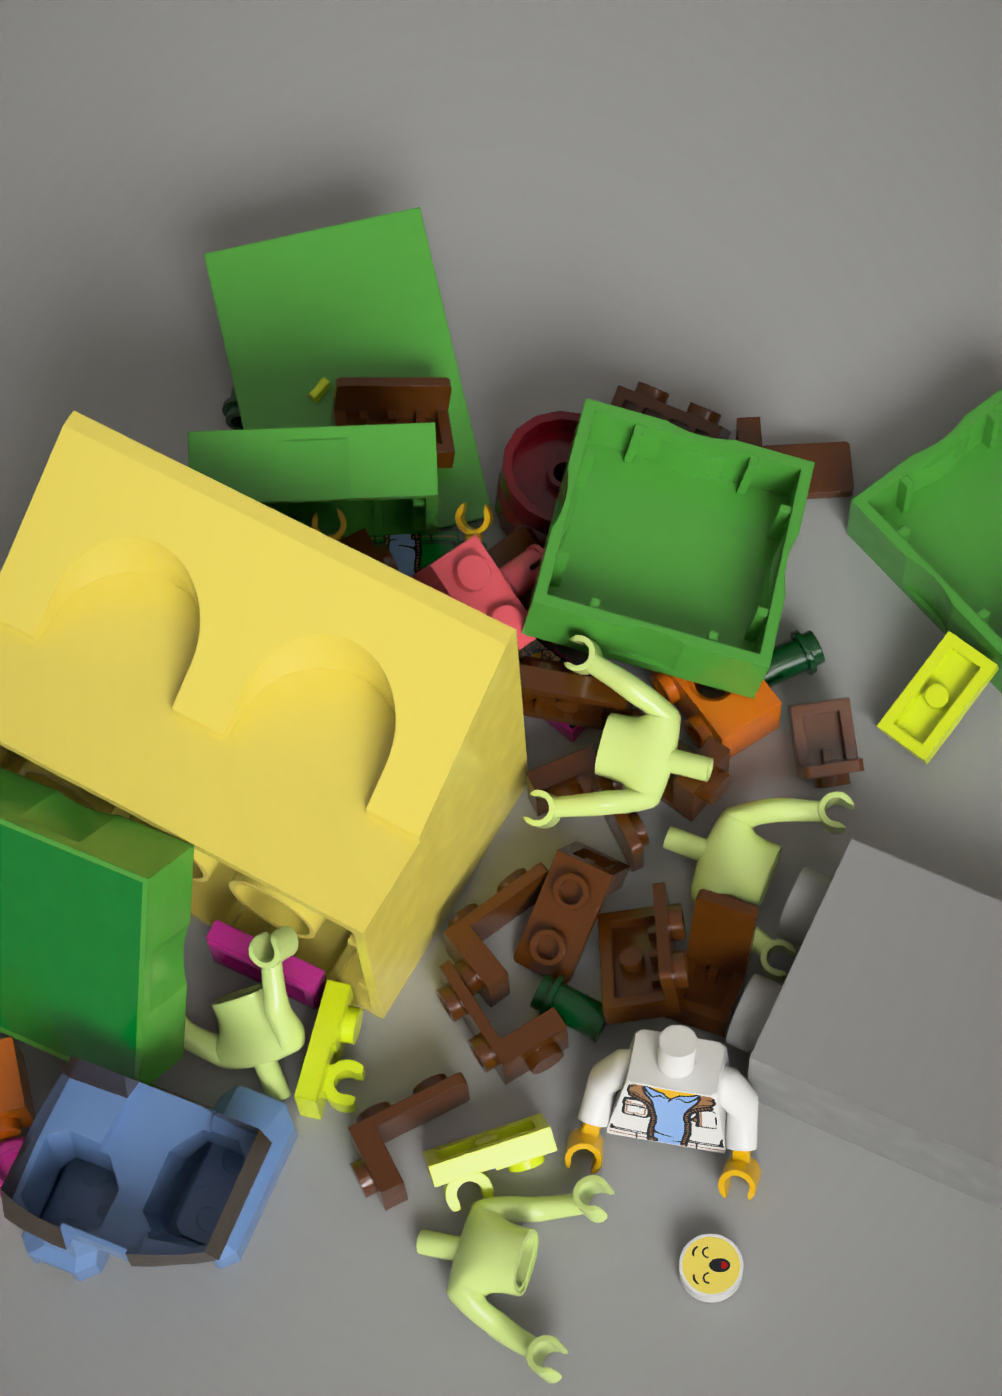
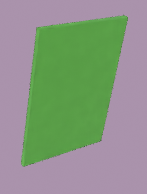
M420 207L204 254L243 429L332 426L331 412L335 381L339 377L449 378L452 390L448 412L455 455L452 468H437L438 530L457 526L455 514L459 506L467 502L465 513L467 524L484 520V505L490 506L489 497ZM322 377H325L330 381V388L315 403L308 397V393Z

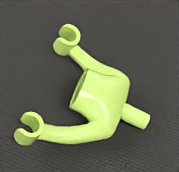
M583 635L571 637L570 641L588 646L589 657L587 661L580 665L564 662L566 668L580 675L591 674L624 699L641 709L645 715L627 716L611 712L605 723L595 763V774L622 784L626 789L557 797L543 790H534L530 792V795L546 799L549 811L540 820L523 817L525 822L534 827L548 829L555 826L561 817L625 814L654 808L661 800L671 773L708 782L712 773L714 759L677 749L681 724L679 711L661 694L638 677L602 657L601 648L596 642Z
M838 791L828 793L821 801L783 797L749 801L727 807L723 810L707 838L670 826L663 848L697 861L690 889L691 898L694 902L699 890L705 889L718 894L733 895L743 901L760 906L776 870L782 846L766 840L753 829L758 825L775 822H820L824 830L829 833L841 834L846 831V827L840 822L832 821L825 813L833 805H842L846 809L853 810L854 803L847 794ZM756 926L752 951L760 956L764 973L775 981L786 980L788 974L771 967L768 963V958L777 951L786 952L790 956H797L794 946L787 940H772Z
M281 926L274 930L272 934L266 931L262 932L252 939L249 945V956L258 967H261L262 983L237 990L211 1003L218 1021L219 1034L201 1028L185 1017V1050L226 1070L254 1067L265 1095L278 1101H282L292 1095L278 1060L299 1051L305 1043L304 1026L289 1003L282 966L284 960L296 953L299 944L296 932L289 926Z
M588 1175L579 1180L572 1194L540 1197L496 1196L479 1199L471 1206L461 1236L423 1229L419 1233L416 1242L418 1254L453 1261L446 1289L449 1300L490 1337L508 1349L524 1356L530 1368L542 1380L548 1383H557L562 1379V1375L550 1367H543L545 1357L553 1352L568 1354V1349L551 1335L534 1336L489 1303L485 1297L491 1293H504L519 1297L524 1294L529 1284L537 1258L539 1236L535 1229L519 1226L514 1223L543 1222L578 1215H585L590 1221L595 1223L603 1222L608 1218V1214L603 1209L595 1205H589L591 1198L598 1193L609 1195L615 1193L610 1185L597 1175Z

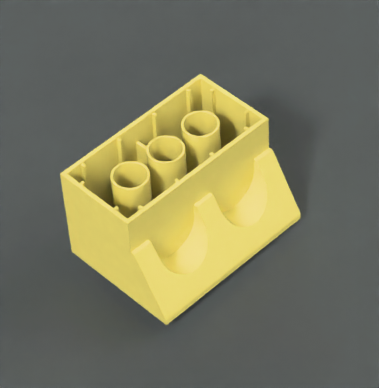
M73 411L60 431L0 572V767L56 789L71 800L89 809L123 816L194 845L192 917L211 927L215 920H219L252 937L265 931L272 934L274 930L281 926L293 928L297 934L299 944L296 953L292 956L324 970L328 980L350 984L353 989L356 1005L384 1019L527 786L526 773L528 772L517 631L91 418Z

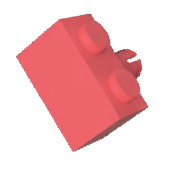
M475 534L411 576V578L516 629L518 651L537 639L522 634L527 611L518 598L534 587L539 566L533 570H530V566L541 559L543 553L541 546L531 544L524 552L498 568Z

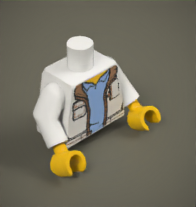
M672 1025L665 1028L662 1032L646 1029L636 1031L629 1049H617L596 1063L592 1068L577 1117L583 1122L582 1126L573 1130L567 1138L565 1152L566 1167L570 1168L574 1152L580 1149H587L594 1154L591 1174L599 1171L602 1166L604 1140L599 1133L601 1127H607V1133L723 1154L726 1153L727 1148L732 1150V1156L725 1163L719 1178V1193L722 1197L727 1198L732 1176H739L747 1181L749 1185L748 1200H751L755 1195L762 1173L758 1162L750 1156L751 1151L757 1149L758 1095L745 1077L736 1068L730 1067L727 1047L722 1043L699 1039L693 1030L683 1025Z

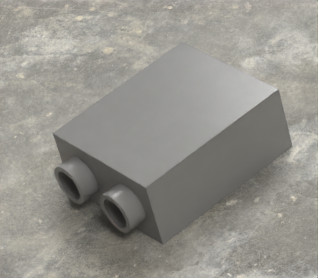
M851 838L833 878L806 866L801 871L788 897L776 935L801 945V948L783 985L757 973L753 975L734 1013L727 1033L726 1043L751 1054L747 1081L755 1089L758 1095V1102L1002 1209V901Z

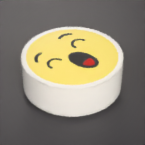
M703 1234L688 1242L682 1250L679 1259L680 1281L684 1289L695 1299L709 1303L720 1302L732 1296L741 1284L744 1269L743 1258L738 1247L730 1239L718 1234Z

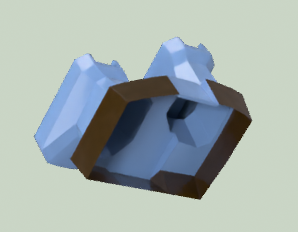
M72 1056L34 1119L0 1189L4 1218L24 1230L21 1236L27 1253L33 1262L39 1264L41 1261L68 1272L74 1279L79 1281L101 1273L110 1254L128 1261L131 1266L155 1267L198 1264L212 1261L217 1268L223 1269L241 1261L298 1134L285 1103L249 1088L238 1085L219 1097L213 1108L141 1079L126 1077Z

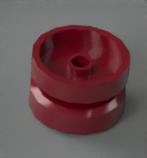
M555 411L537 415L518 427L507 443L497 482L494 507L501 529L507 536L517 528L525 527L544 549L572 439L581 413Z

